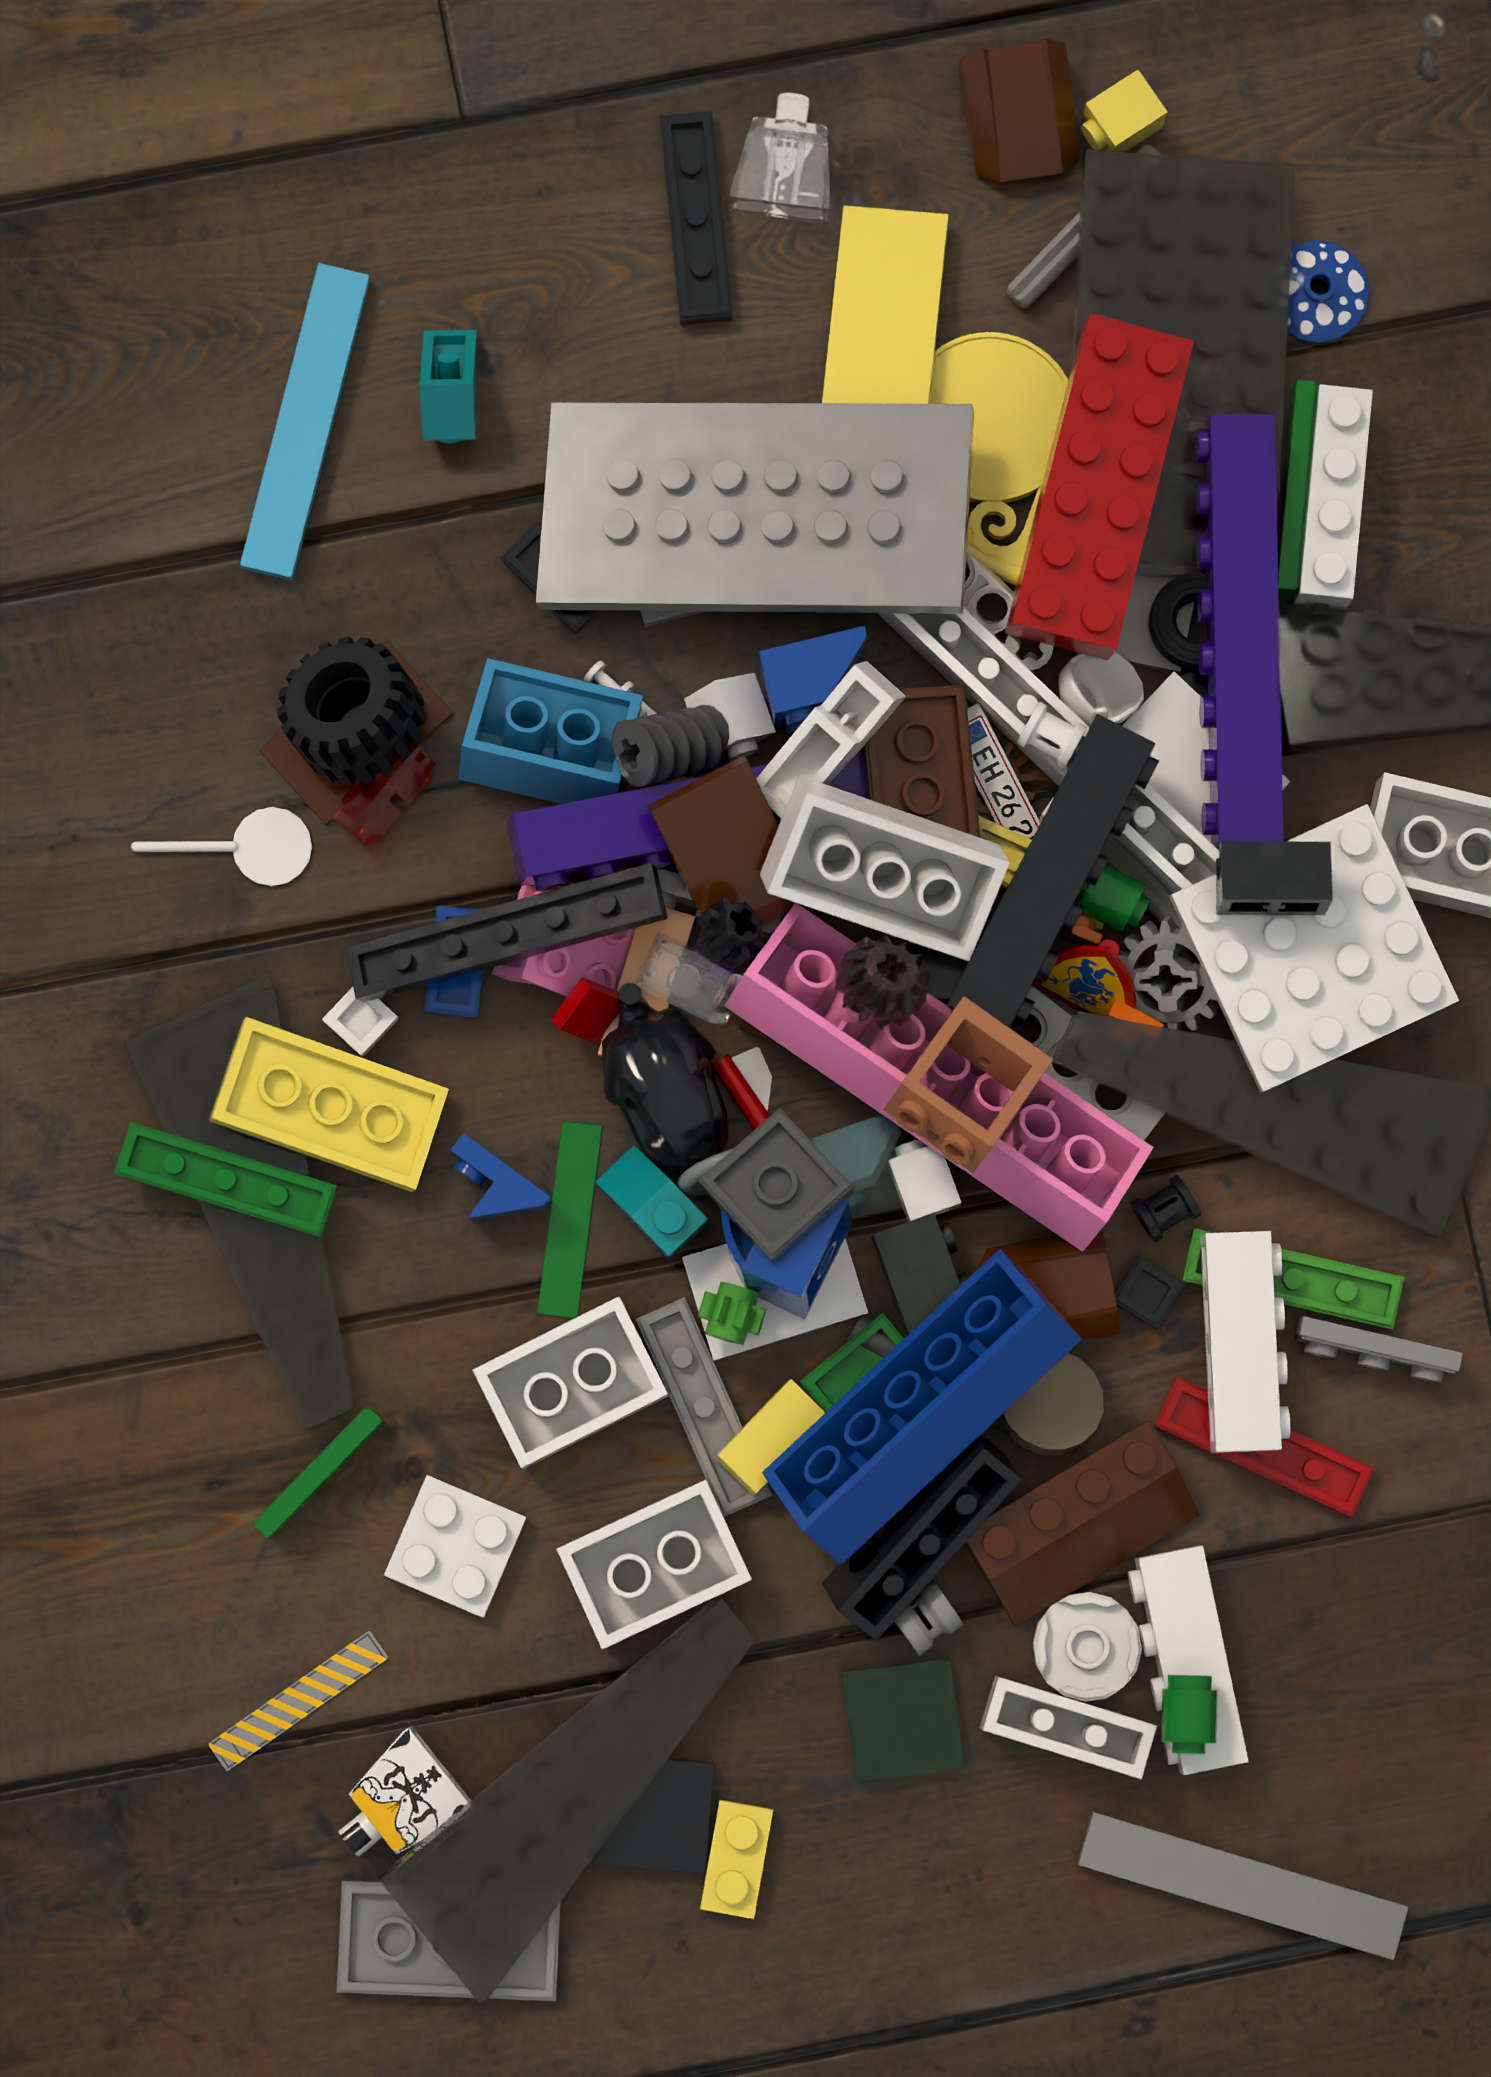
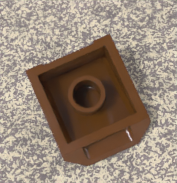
M1044 39L1038 42L990 49L982 48L961 57L959 74L976 175L997 182H1007L1061 174L1080 160L1073 93L1065 42Z
M1102 1229L1083 1252L1059 1235L987 1248L977 1270L1001 1249L1040 1288L1081 1337L1082 1340L1080 1342L1120 1334L1119 1314Z

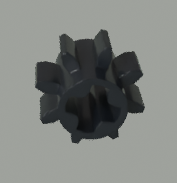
M722 897L696 918V923L702 927L696 943L700 945L703 953L711 959L713 964L729 959L731 966L734 969L738 968L764 946V943L758 938L761 926L764 923L760 920L755 910L748 906L746 901L731 905L727 897Z

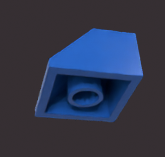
M864 626L759 651V675L768 711L776 732L786 730L787 736H792L812 710L823 704L851 668L862 661L867 639Z

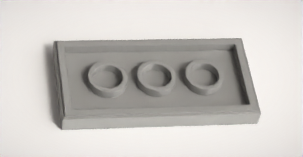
M343 1880L337 1992L556 2001L561 1889Z

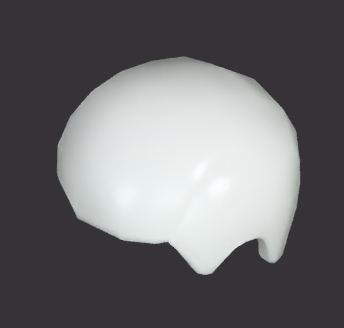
M1116 651L1109 660L1079 653L1067 662L1059 674L1058 686L1061 701L1089 727L1092 725L1097 714L1117 724H1121L1134 714L1144 701L1143 683L1133 665Z

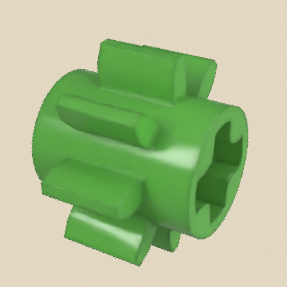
M720 1281L717 1294L705 1291L698 1312L699 1318L708 1320L705 1334L738 1345H744L747 1332L759 1336L766 1309L756 1307L759 1293Z

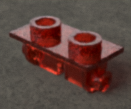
M411 744L408 749L412 754L405 762L399 759L392 766L395 769L393 772L386 776L383 772L375 775V781L366 784H356L342 797L339 804L340 810L333 819L352 830V834L366 846H369L374 839L379 842L402 814L399 809L389 802L394 793L410 805L425 785L433 778L430 772L436 764L421 752L422 749L419 746Z

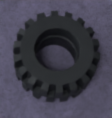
M351 637L339 638L337 645L331 646L329 642L318 646L319 652L313 656L307 653L300 659L302 663L298 670H290L286 676V680L289 682L288 687L280 689L278 699L283 705L277 708L278 719L283 724L281 728L284 734L316 774L320 773L323 779L333 783L338 779L342 785H354L356 779L360 778L366 784L375 781V775L383 772L385 776L395 770L392 766L399 759L405 762L412 754L408 749L410 745L418 744L421 739L422 733L418 727L424 725L426 721V713L422 709L425 703L421 693L397 658L381 643L375 645L371 639L360 637L354 643ZM365 701L355 714L347 719L338 721L342 714L350 707Z

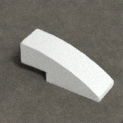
M864 661L855 664L823 704L812 710L756 778L770 809L781 819L799 775L829 785L906 698L897 687L869 662Z

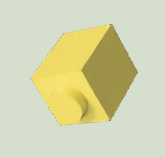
M1136 70L1085 104L1082 116L1084 123L1081 125V130L1090 146L1096 152L1103 149L1110 161H1113L1162 129L1168 112L1140 71Z

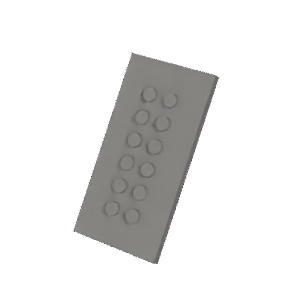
M551 403L536 604L540 610L963 614L974 428L973 405L877 403Z

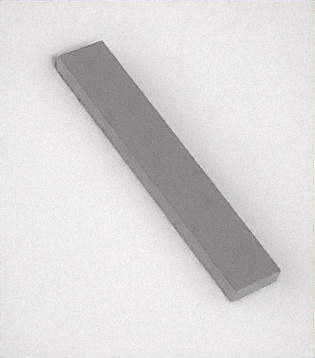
M1093 1811L1077 1862L1079 1866L1392 1960L1395 1958L1409 1908L1403 1904Z

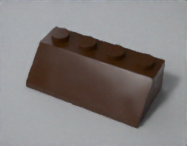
M1148 1420L991 1513L964 1544L1015 1627L1198 1517L1200 1514L1175 1463Z

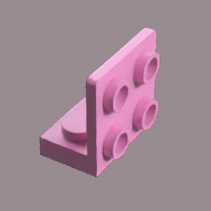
M567 881L568 884L565 886L573 885V883ZM535 884L521 886L517 900L551 890L536 891ZM636 928L494 966L492 974L508 981L534 984L565 997H568L582 977L617 991Z

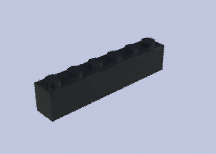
M1099 714L1096 715L947 1004L949 1008L954 1010L963 996H965L1008 1028L1012 1026L1021 1031L1035 1004V1001L1027 998L1035 979L1038 978L1046 982L1060 953L1051 949L1061 930L1071 934L1085 907L1084 904L1076 901L1085 882L1095 886L1110 858L1101 853L1111 833L1121 837L1135 808L1126 804L1135 785L1145 789L1160 761L1151 756L1155 748V742Z

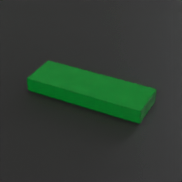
M365 1407L254 1521L256 1523L254 1526L267 1539H273L368 1442L386 1421L374 1409Z

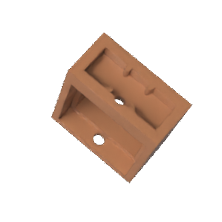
M963 996L883 1110L896 1118L902 1127L917 1133L941 1150L947 1159L956 1164H961L974 1173L1053 1059ZM946 1045L1013 1091L987 1130L920 1083Z

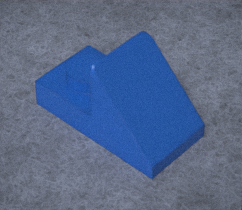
M463 1133L450 1150L454 1156L460 1159L454 1167L456 1170L478 1186H481L485 1179L493 1183L468 1218L471 1221L544 1210L552 1202L548 1194Z

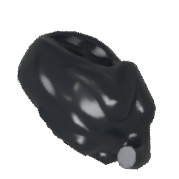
M626 983L618 991V1027L602 1040L605 1098L613 1105H619L637 1144L645 1156L660 1168L682 1175L696 1163L721 1153L729 1139L728 1115L712 1069L716 1062L717 1052L712 1044L692 1025L679 1009L657 1011L642 997L641 989L636 984Z

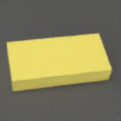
M790 1379L714 1458L752 1495H755L768 1482L762 1472L825 1412Z

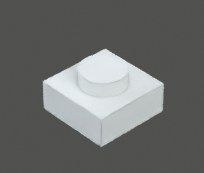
M352 987L322 1020L363 1058L399 1018L379 999L360 1002L355 998L354 988Z

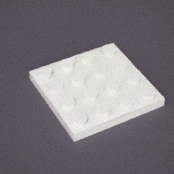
M1368 804L1288 840L1292 842H1331L1333 900L1325 915H1216V874L1169 895L1260 1092L1271 1089L1459 1001Z

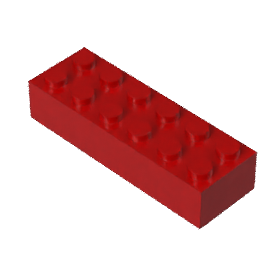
M1093 313L1089 314L1081 329L1005 629L1006 634L1104 660H1109L1117 650L1194 340Z

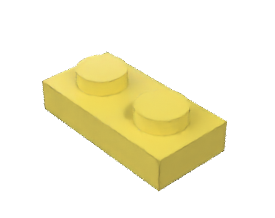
M719 1800L700 1906L701 1910L754 1919L773 1809Z

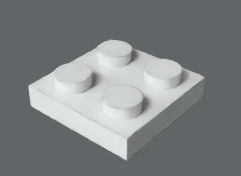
M426 1475L384 1576L485 1618L527 1517Z

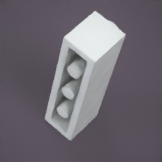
M1322 384L1317 389L1299 588L1293 597L1292 606L1345 611L1353 600L1373 390Z
M1271 1231L1205 1233L1200 1237L1210 1452L1229 1453L1282 1450L1281 1439L1290 1438V1415L1288 1406H1280L1279 1385L1287 1384L1288 1376L1286 1353L1277 1352L1276 1330H1284L1285 1326L1283 1298H1274L1273 1276H1281L1280 1243H1272Z
M1203 1545L1134 1558L1136 1570L1128 1571V1579L1134 1603H1144L1148 1623L1139 1625V1631L1145 1657L1155 1656L1159 1677L1150 1679L1156 1710H1162V1689H1168V1675L1212 1676V1690H1217V1743H1206L1205 1754L1172 1753V1742H1163L1168 1765L1177 1764L1179 1773L1187 1775L1248 1762Z

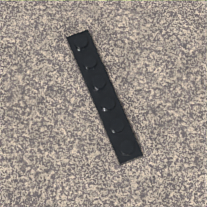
M648 863L345 948L355 998L363 1003L668 919L657 867L652 863Z

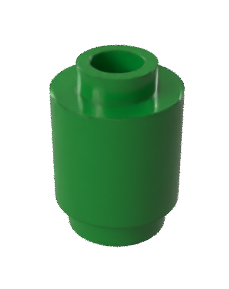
M1106 865L1097 884L1094 886L1085 882L1076 901L1085 905L1082 913L1122 933L1126 924L1137 927L1151 899L1142 895L1146 887L1145 884Z
M1168 1675V1689H1162L1161 1742H1172V1753L1205 1754L1206 1743H1217V1690H1212V1676Z

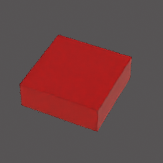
M582 977L551 1020L560 1030L596 1044L619 1014L618 991Z

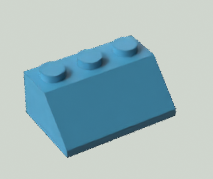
M487 658L461 746L459 780L559 804L621 793L625 778L618 767L617 758L614 755L612 733L616 723L639 717L643 695Z

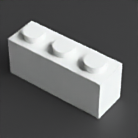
M999 1676L994 1677L980 1724V1729L1139 1779H1142L1157 1728L1156 1725Z

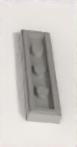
M685 1297L637 1318L636 1322L722 1516L725 1517L772 1496L768 1483L757 1494L752 1495L714 1458L743 1427Z

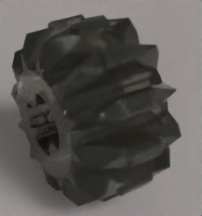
M886 933L877 937L875 941L865 936L856 943L850 952H846L840 961V968L838 969L840 974L836 979L835 989L846 994L843 998L842 1008H856L860 1011L859 1023L871 1017L874 1018L880 1030L888 1026L891 1021L901 1026L911 1018L915 1011H919L925 1003L928 993L926 988L929 985L931 974L920 968L923 955H910L906 951L907 940L896 946L892 945Z

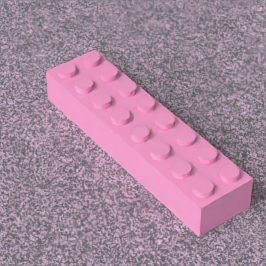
M795 902L746 970L724 1006L945 1157L941 1150L917 1133L902 1127L896 1118L883 1109L953 1010ZM948 1045L943 1048L920 1081L922 1085L986 1130L1013 1093V1091ZM1044 1073L975 1172H970L961 1164H954L1083 1252L1107 1223L1154 1147Z

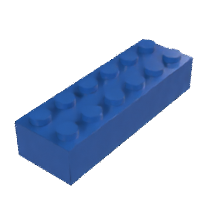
M999 1249L773 1461L762 1474L801 1530L842 1565L886 1522L902 1510L933 1478L940 1474L977 1437L981 1436L1010 1406L1023 1397L1057 1362L1061 1361L1082 1339L1040 1288Z

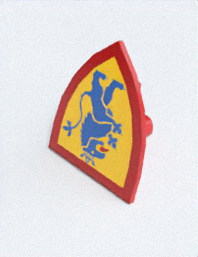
M1103 937L1099 946L1083 945L1058 951L1060 955L1047 981L1043 982L1036 978L1032 985L1100 1023H1103L1116 999L1134 1009L1137 1005L1134 984L1127 968L1118 957L1121 946L1115 939L1110 937Z

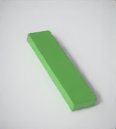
M1194 1228L1191 1233L1181 1281L1203 1287L1200 1237L1205 1233L1213 1232ZM1281 1248L1282 1274L1281 1276H1273L1274 1298L1282 1297L1284 1306L1393 1330L1405 1277Z

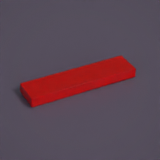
M1176 1377L1153 1427L1211 1453L1208 1391ZM1291 1429L1290 1438L1281 1439L1282 1450L1212 1453L1350 1518L1353 1517L1374 1470L1373 1467Z

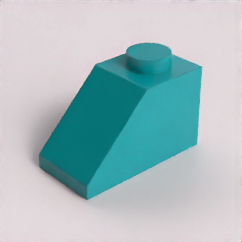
M424 330L419 383L422 440H438L442 443L476 440L477 330Z
M634 1145L595 1182L668 1260L708 1224V1218Z

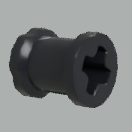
M1177 1174L1169 1179L1167 1187L1144 1201L1137 1198L1130 1202L1138 1221L1154 1243L1163 1239L1162 1233L1187 1217L1194 1220L1202 1215L1191 1192Z

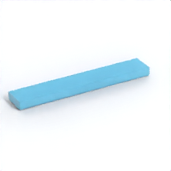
M318 263L240 562L241 569L290 581L294 579L371 281L370 275Z

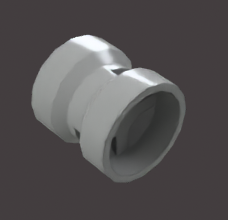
M934 1581L928 1583L919 1593L918 1598L912 1601L895 1620V1623L918 1656L932 1648L934 1639L942 1633L952 1634L964 1625ZM918 1609L921 1611L932 1627L931 1630L928 1631L915 1611Z

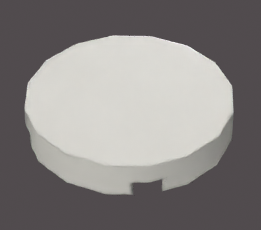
M1092 1592L1067 1595L1050 1605L1037 1623L1032 1642L1035 1665L1045 1682L1063 1696L1081 1701L1106 1699L1122 1689L1137 1671L1142 1652L1139 1628L1129 1612L1111 1597Z

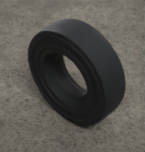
M1205 573L1182 575L1167 583L1157 594L1149 614V631L1158 651L1171 663L1190 670H1199L1200 643H1207V639L1193 641L1186 638L1178 629L1177 614L1184 605L1197 602L1199 589H1206Z

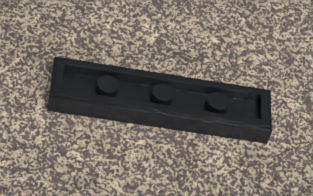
M712 111L660 116L680 325L733 320Z

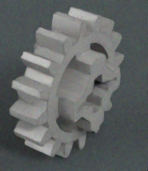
M1166 916L1161 921L1160 930H1158L1155 924L1149 920L1140 927L1142 937L1132 932L1124 940L1125 945L1130 951H1119L1118 957L1127 968L1135 987L1136 1009L1160 1023H1167L1170 1035H1176L1181 1030L1182 1021L1192 1031L1196 1030L1202 1024L1200 1013L1211 1019L1219 1010L1212 1001L1217 1000L1199 960L1194 959L1184 950L1185 946L1195 954L1183 926L1180 929L1175 928L1173 917ZM1157 944V949L1154 951L1155 961L1139 965L1143 952L1148 947ZM1167 966H1170V971L1173 975L1181 976V980L1176 985H1172L1171 977L1162 976L1161 972ZM1204 986L1199 1000L1186 1007L1185 1002L1188 1000L1187 990ZM1144 991L1148 992L1156 1001H1158V1004L1153 1002L1145 994Z

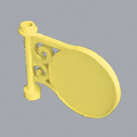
M998 332L973 333L953 339L935 350L929 404L973 405L974 428L969 502L977 503L978 505L968 518L967 546L1002 581L1017 586L1069 380L1049 354L1025 339ZM1037 492L1024 529L1016 542L1009 546H998L992 544L984 537L981 522L988 515H998L1004 520L1002 527L995 524L989 525L987 531L989 536L995 540H1003L1009 537L1015 529L1016 515L1013 508L1005 503L1018 501ZM966 561V568L970 569L969 564Z

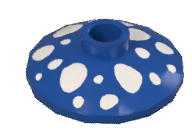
M1312 240L1295 244L1278 256L1267 274L1264 296L1269 315L1281 331L1298 341L1322 344L1339 340L1356 328L1367 310L1370 289L1364 268L1351 252L1336 243ZM1315 279H1322L1327 283L1329 290L1323 295L1315 294L1310 288V282Z

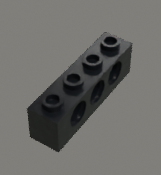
M984 1436L977 1437L940 1474L917 1493L902 1510L897 1512L871 1536L860 1549L855 1551L842 1565L839 1564L822 1582L837 1611L877 1641L1022 1480L1005 1453Z

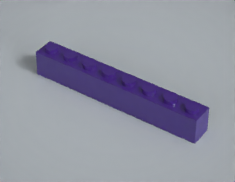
M1275 414L1210 415L1203 425V431H1196L1194 442L1196 463H1204V483H1197L1196 514L1197 516H1205V536H1198L1196 559L1198 569H1206V589H1199L1197 612L1199 622H1207V643H1200L1198 665L1200 675H1208V696H1201L1199 718L1201 728H1209V749H1202L1200 770L1202 781L1210 782V803H1203L1201 823L1203 835H1211V843L1219 849L1221 841H1283Z
M861 749L829 783V786L867 799ZM768 764L751 767L756 778ZM699 778L513 813L506 826L520 886L535 884L536 891H546L567 885V877L587 873L588 880L619 872V867L636 863H640V866L652 863L657 869L672 864L671 855L647 806ZM771 810L779 826L781 818Z

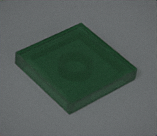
M949 1658L842 1672L856 1782L965 1768Z

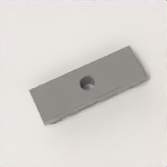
M1304 1316L1297 1319L1293 1336L1296 1338V1341L1306 1343L1305 1353L1330 1359H1336L1338 1350L1359 1355L1357 1365L1382 1371H1389L1390 1363L1411 1367L1410 1377L1434 1383H1442L1443 1375H1452L1459 1372L1463 1353Z

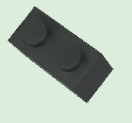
M935 1213L878 1232L872 1236L873 1244L906 1335L908 1336L968 1279L966 1272L956 1274L950 1254L958 1252L956 1241L948 1221L938 1224Z

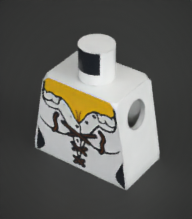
M410 1726L398 1736L351 1790L349 1795L362 1812L338 1832L358 1857L382 1837L391 1849L398 1854L464 1817L476 1805L414 1727Z

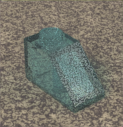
M882 1114L810 1139L854 1186V1192L846 1198L849 1200L850 1208L868 1201L865 1192L875 1188L903 1128Z

